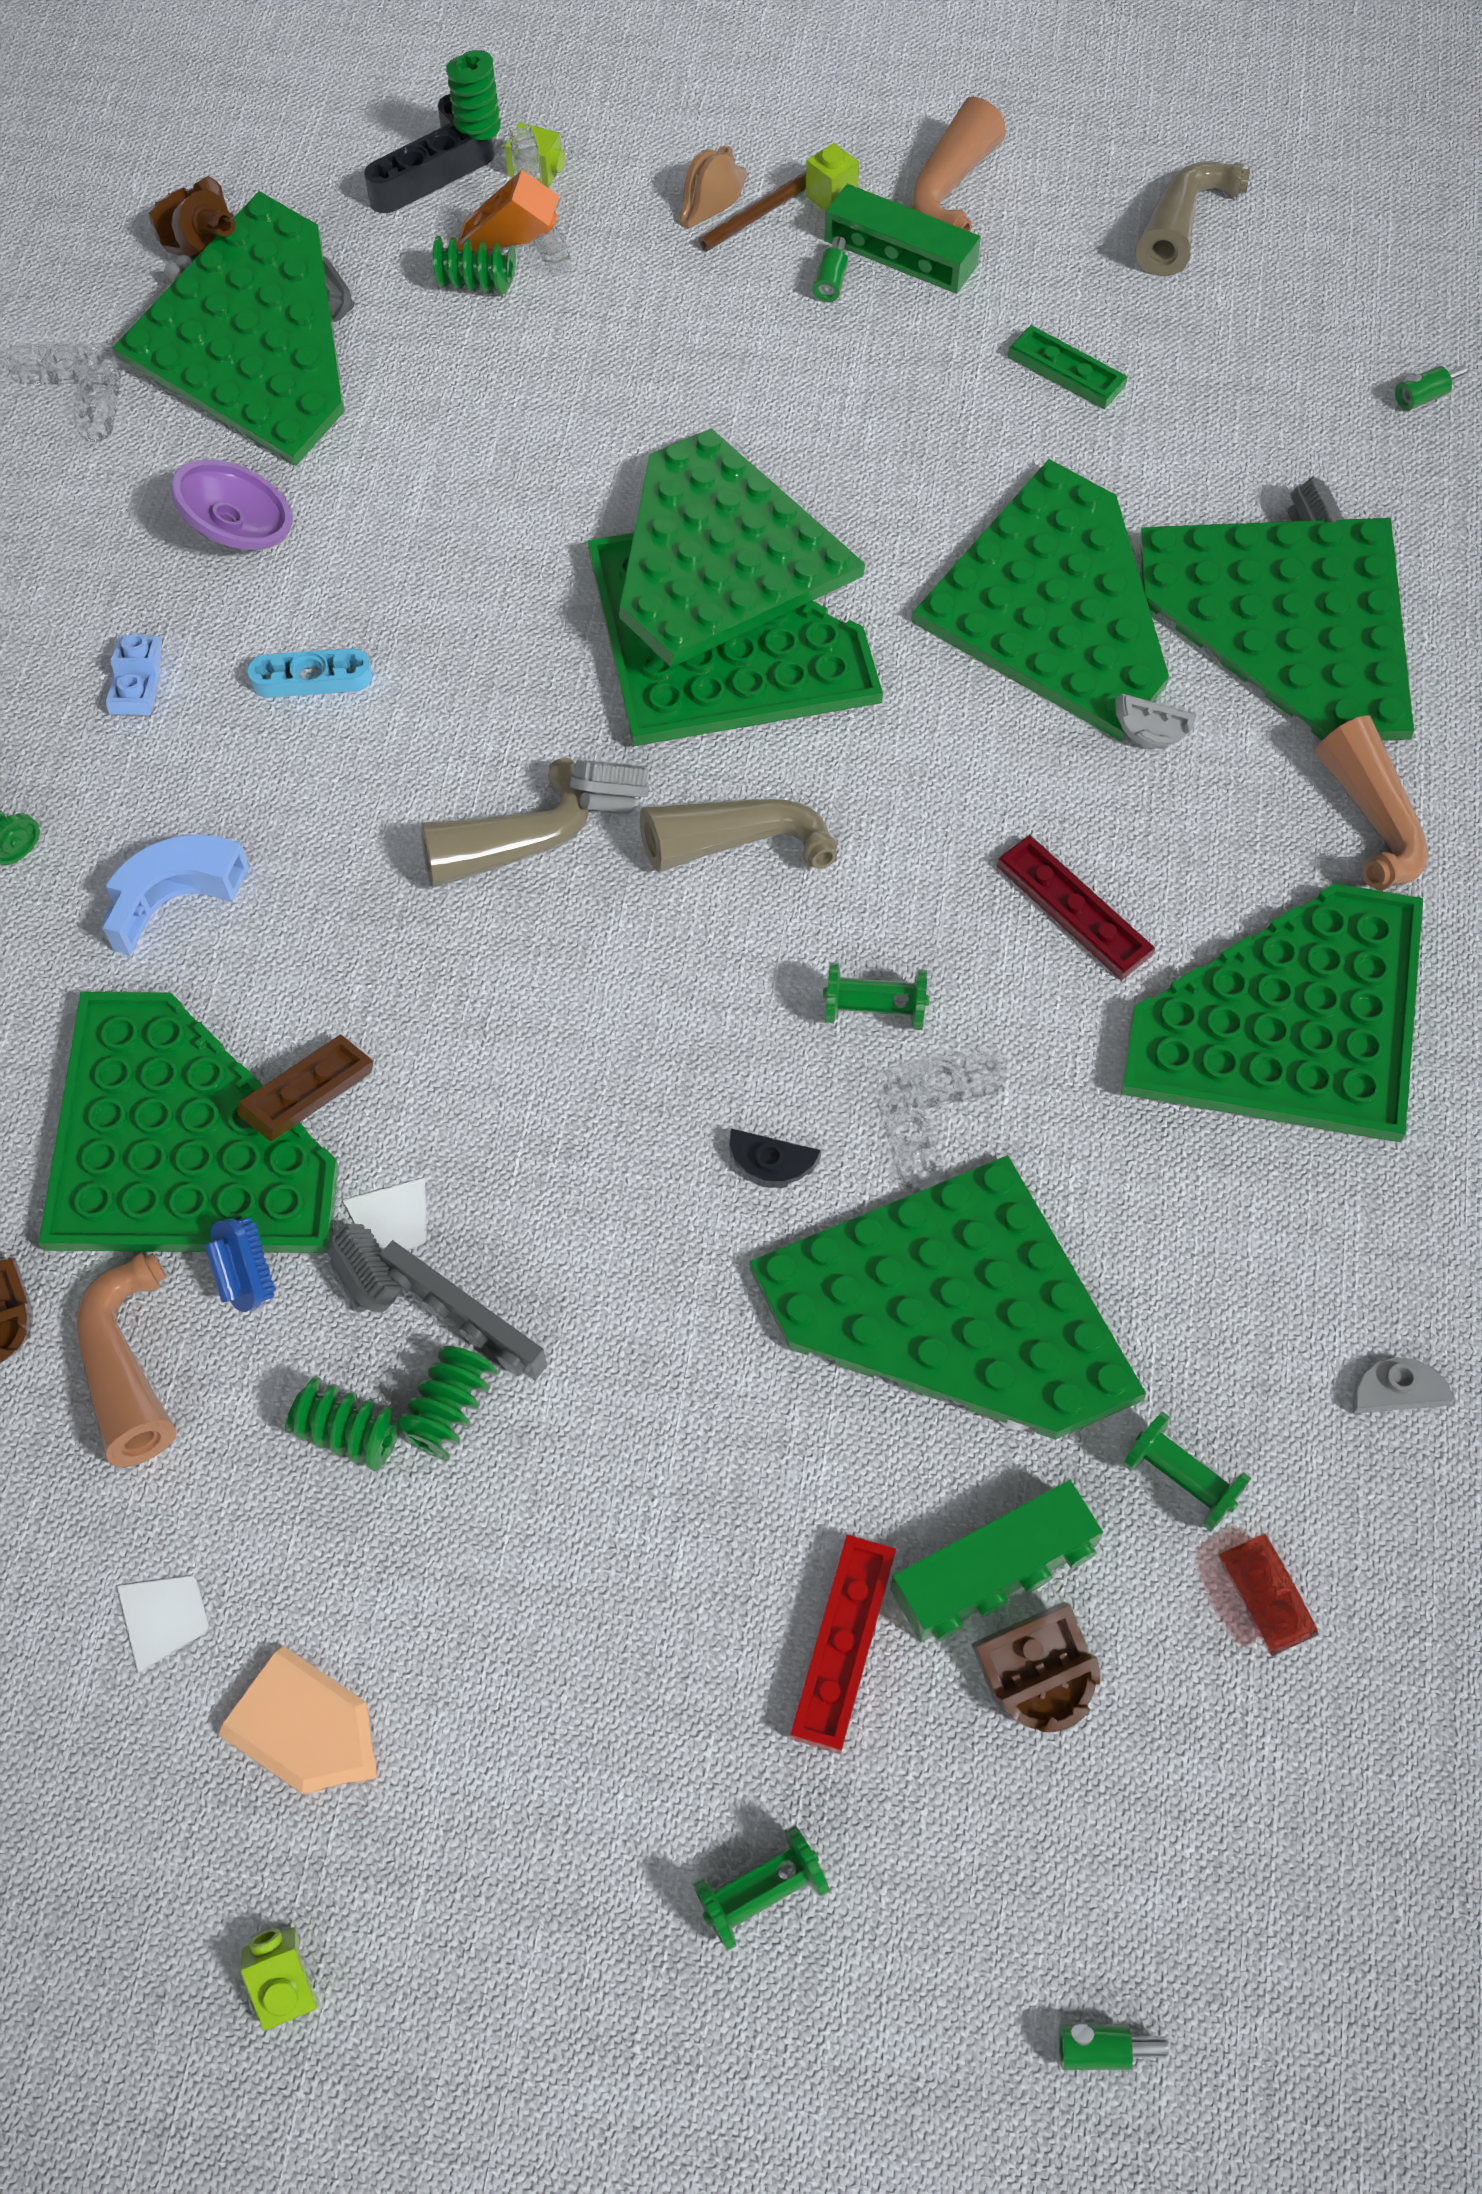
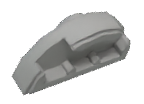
M1125 694L1115 697L1116 715L1122 729L1134 742L1146 748L1163 749L1179 742L1185 734L1193 729L1197 716L1196 713Z
M1394 1357L1377 1362L1364 1373L1353 1394V1414L1450 1406L1455 1401V1397L1448 1382L1433 1367L1416 1359Z

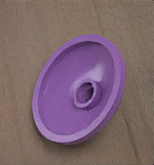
M196 460L181 466L173 477L170 488L171 498L182 518L195 531L218 544L239 550H261L278 545L289 534L293 521L289 503L273 484L245 467L220 460Z

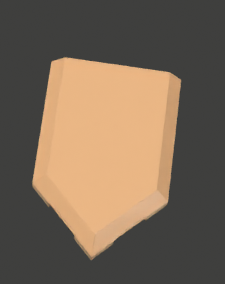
M285 1646L275 1651L223 1722L218 1734L303 1795L323 1791L329 1787L378 1778L367 1702Z

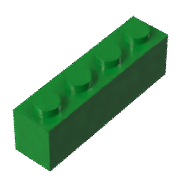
M848 183L825 211V242L832 244L835 237L839 236V241L840 237H842L846 241L845 250L955 294H958L978 266L980 235Z
M1070 1479L894 1574L890 1590L919 1641L922 1643L934 1636L936 1641L940 1642L960 1631L964 1627L962 1620L978 1611L982 1617H986L1004 1607L1009 1602L1006 1596L1023 1587L1026 1593H1029L1045 1585L1053 1578L1051 1571L1067 1563L1072 1569L1090 1560L1097 1554L1094 1548L1097 1547L1103 1531Z

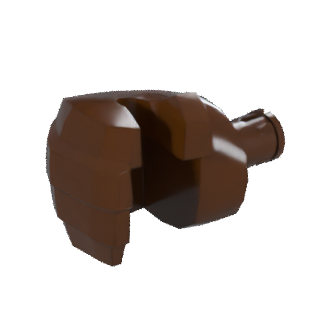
M210 176L199 180L193 185V188H180L168 193L166 197L155 202V207L148 212L155 235L160 244L167 252L180 256H198L217 235L223 237L230 236L234 232L236 225L235 220L229 219L234 216L228 211L222 186Z

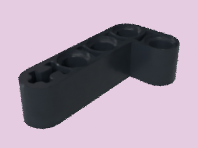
M450 94L443 96L438 102L441 128L373 161L365 168L364 175L369 201L372 209L376 212H394L487 165L493 160V139H474L469 134L458 131L454 126Z

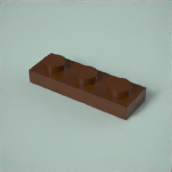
M340 1034L241 1100L238 1105L237 1114L272 1142L372 1073L374 1061Z

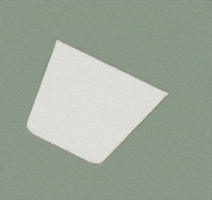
M425 1178L343 1200L354 1223L363 1224L365 1226L364 1229H371V1233L374 1234V1238L377 1240L376 1243H379L382 1251L392 1240L405 1249L420 1246L427 1240Z
M194 1576L117 1586L138 1673L208 1631V1621L198 1582Z

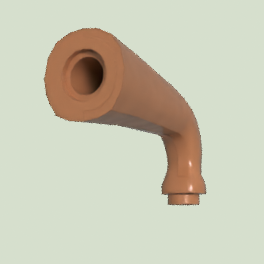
M974 96L966 98L915 183L910 201L911 209L971 231L972 221L967 218L964 211L961 209L946 210L941 208L939 204L979 162L1003 142L1006 133L1005 122L1002 114L990 102Z
M1369 715L1360 716L1346 722L1331 732L1316 747L1314 753L1344 787L1390 848L1392 854L1388 852L1377 854L1363 868L1365 882L1376 890L1383 891L1390 886L1403 885L1416 880L1427 865L1428 847L1417 815Z
M140 1252L129 1262L111 1268L95 1278L84 1291L77 1311L79 1343L94 1416L105 1456L108 1462L115 1467H131L152 1459L163 1452L176 1439L177 1431L150 1386L117 1322L118 1309L128 1296L140 1291L154 1292L161 1287L159 1282L167 1278L154 1253L144 1257Z

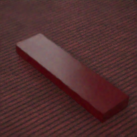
M1030 834L998 858L997 868L1121 981L1153 956L1155 947Z

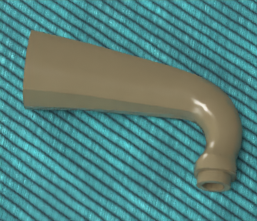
M1210 161L1197 162L1180 169L1165 188L1137 242L1135 253L1139 267L1147 273L1157 276H1170L1182 272L1188 264L1190 257L1192 228L1198 193L1217 189L1224 191L1232 197H1238L1239 192L1246 193L1250 169H1243L1244 163L1223 164Z
M560 758L549 765V785L561 798L560 803L552 810L474 820L422 822V847L431 888L475 876L558 847L573 838L584 826L590 811L589 809H583L580 805L581 794L585 791L570 787L571 776H574L576 763L570 758Z
M751 799L643 807L640 811V832L643 846L650 864L659 873L703 856L779 834L793 836L804 843L803 859L808 866H814L817 869L826 868L835 861L837 856L836 841L829 834L823 818L808 806L793 801Z

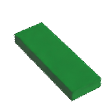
M1030 325L1009 347L1008 358L1104 410L1126 387L1128 376L1033 325Z

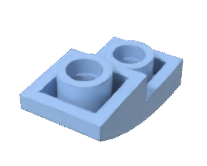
M141 634L118 636L111 658L114 676L106 698L109 715H151L160 672L162 649L160 636Z

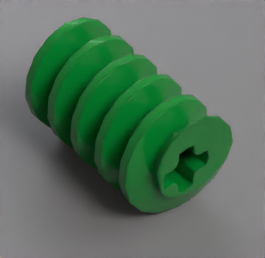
M471 50L463 55L456 56L446 65V74L449 77L448 87L451 90L450 100L452 102L454 126L458 131L469 134L474 139H492L501 129L493 58L488 52Z
M436 236L432 252V264L436 282L440 287H447L451 282L452 286L456 289H461L466 284L467 288L476 291L481 286L483 292H491L495 287L499 294H506L515 273V247L510 244L507 255H503L501 243H495L491 254L488 253L486 242L480 241L477 252H474L471 240L466 239L462 250H458L456 238L451 237L448 247L444 248L441 236Z
M443 1346L439 1350L438 1359L441 1362L433 1363L429 1367L428 1375L431 1379L423 1380L418 1386V1392L422 1397H413L408 1402V1409L412 1414H403L397 1421L399 1428L410 1442L424 1452L444 1461L449 1460L451 1456L441 1446L442 1442L447 1441L457 1444L460 1441V1437L451 1429V1426L457 1424L466 1427L470 1424V1420L461 1412L462 1407L476 1410L480 1406V1403L471 1395L472 1390L486 1393L490 1389V1386L480 1376L482 1373L493 1376L498 1375L497 1369L484 1357L455 1346Z
M313 1377L296 1396L286 1418L285 1432L290 1433L294 1431L295 1436L302 1441L312 1438L313 1444L319 1448H326L330 1445V1450L335 1455L342 1456L348 1453V1458L352 1462L358 1464L366 1460V1466L374 1472L379 1470L389 1458L399 1434L398 1424H391L392 1408L386 1406L377 1417H374V1400L367 1399L358 1410L355 1408L357 1400L355 1392L350 1391L339 1402L337 1401L339 1395L338 1385L332 1384L324 1394H320L322 1380L320 1377Z

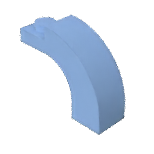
M184 835L154 843L129 858L118 868L106 885L114 906H111L104 916L103 930L113 950L130 956L151 915L159 906L174 897L197 893L232 902L249 869L241 843L212 835Z

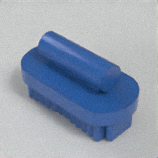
M250 1217L237 1220L227 1218L214 1223L210 1233L211 1241L204 1244L221 1302L230 1301L241 1312H248L258 1308L263 1301L273 1298V1292L276 1290V1287L273 1286L274 1282L271 1280L270 1270L267 1269L268 1264L265 1263L266 1258H264V1252H262L263 1247L260 1246L262 1242L259 1240L260 1235L256 1228L257 1224L255 1222L251 1223L252 1219Z

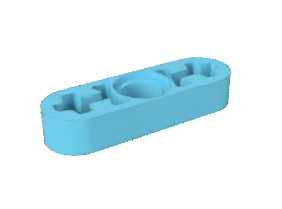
M354 648L265 654L253 659L247 670L254 692L259 696L267 698L355 692L366 688L373 678L369 657L362 650ZM308 667H317L322 670L313 679H304L299 676ZM331 667H334V668H333V672H334V675H333V676H331L330 671H329V668H331ZM350 667H356L355 673L349 674ZM288 670H290V673H291V676H292V678H290V679H287V678H288V674H287V671H288ZM273 672L271 679H265L266 673Z

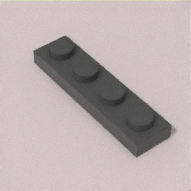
M394 1240L380 1253L382 1261L390 1267L387 1275L402 1287L400 1292L406 1294L411 1290L423 1299L421 1304L430 1314L441 1321H444L446 1317L460 1326L458 1329L460 1334L474 1346L481 1348L484 1344L498 1354L497 1360L509 1372L516 1376L524 1372L536 1381L547 1368V1361L542 1347Z

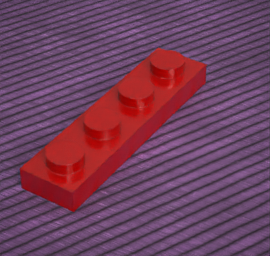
M846 1535L792 1726L791 1740L841 1755L896 1548Z

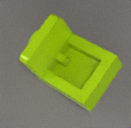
M295 1927L280 1931L277 1928L269 1929L252 1938L249 1944L242 1949L241 1973L263 2031L316 2010L317 1997L299 1952V1937Z

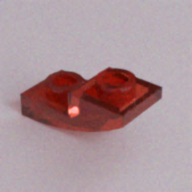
M1265 1533L1219 1554L1224 1571L1243 1601L1247 1616L1271 1657L1319 1635L1318 1629L1301 1595Z

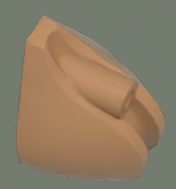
M722 146L718 149V152L712 149L702 150L691 162L684 183L683 202L680 213L681 226L691 228L730 207L741 195L747 171L746 168L735 165L733 151L730 146Z

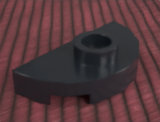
M732 1128L730 1131L729 1150L735 1165L743 1172V1176L747 1180L762 1187H788V1183L798 1181L805 1175L809 1176L813 1173L821 1158V1150Z

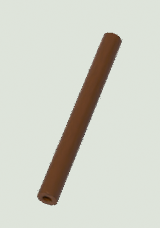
M806 171L699 238L701 248L708 252L805 190Z

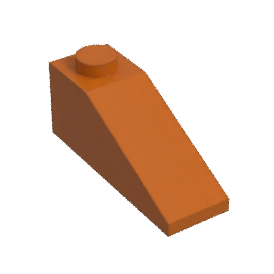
M524 170L519 171L465 219L457 241L458 250H462L466 239L471 240L474 252L478 250L480 241L486 242L487 250L493 249L495 243H501V248L508 247L510 244L521 245L531 243L541 233L548 234L555 225L558 217L555 209L560 196Z

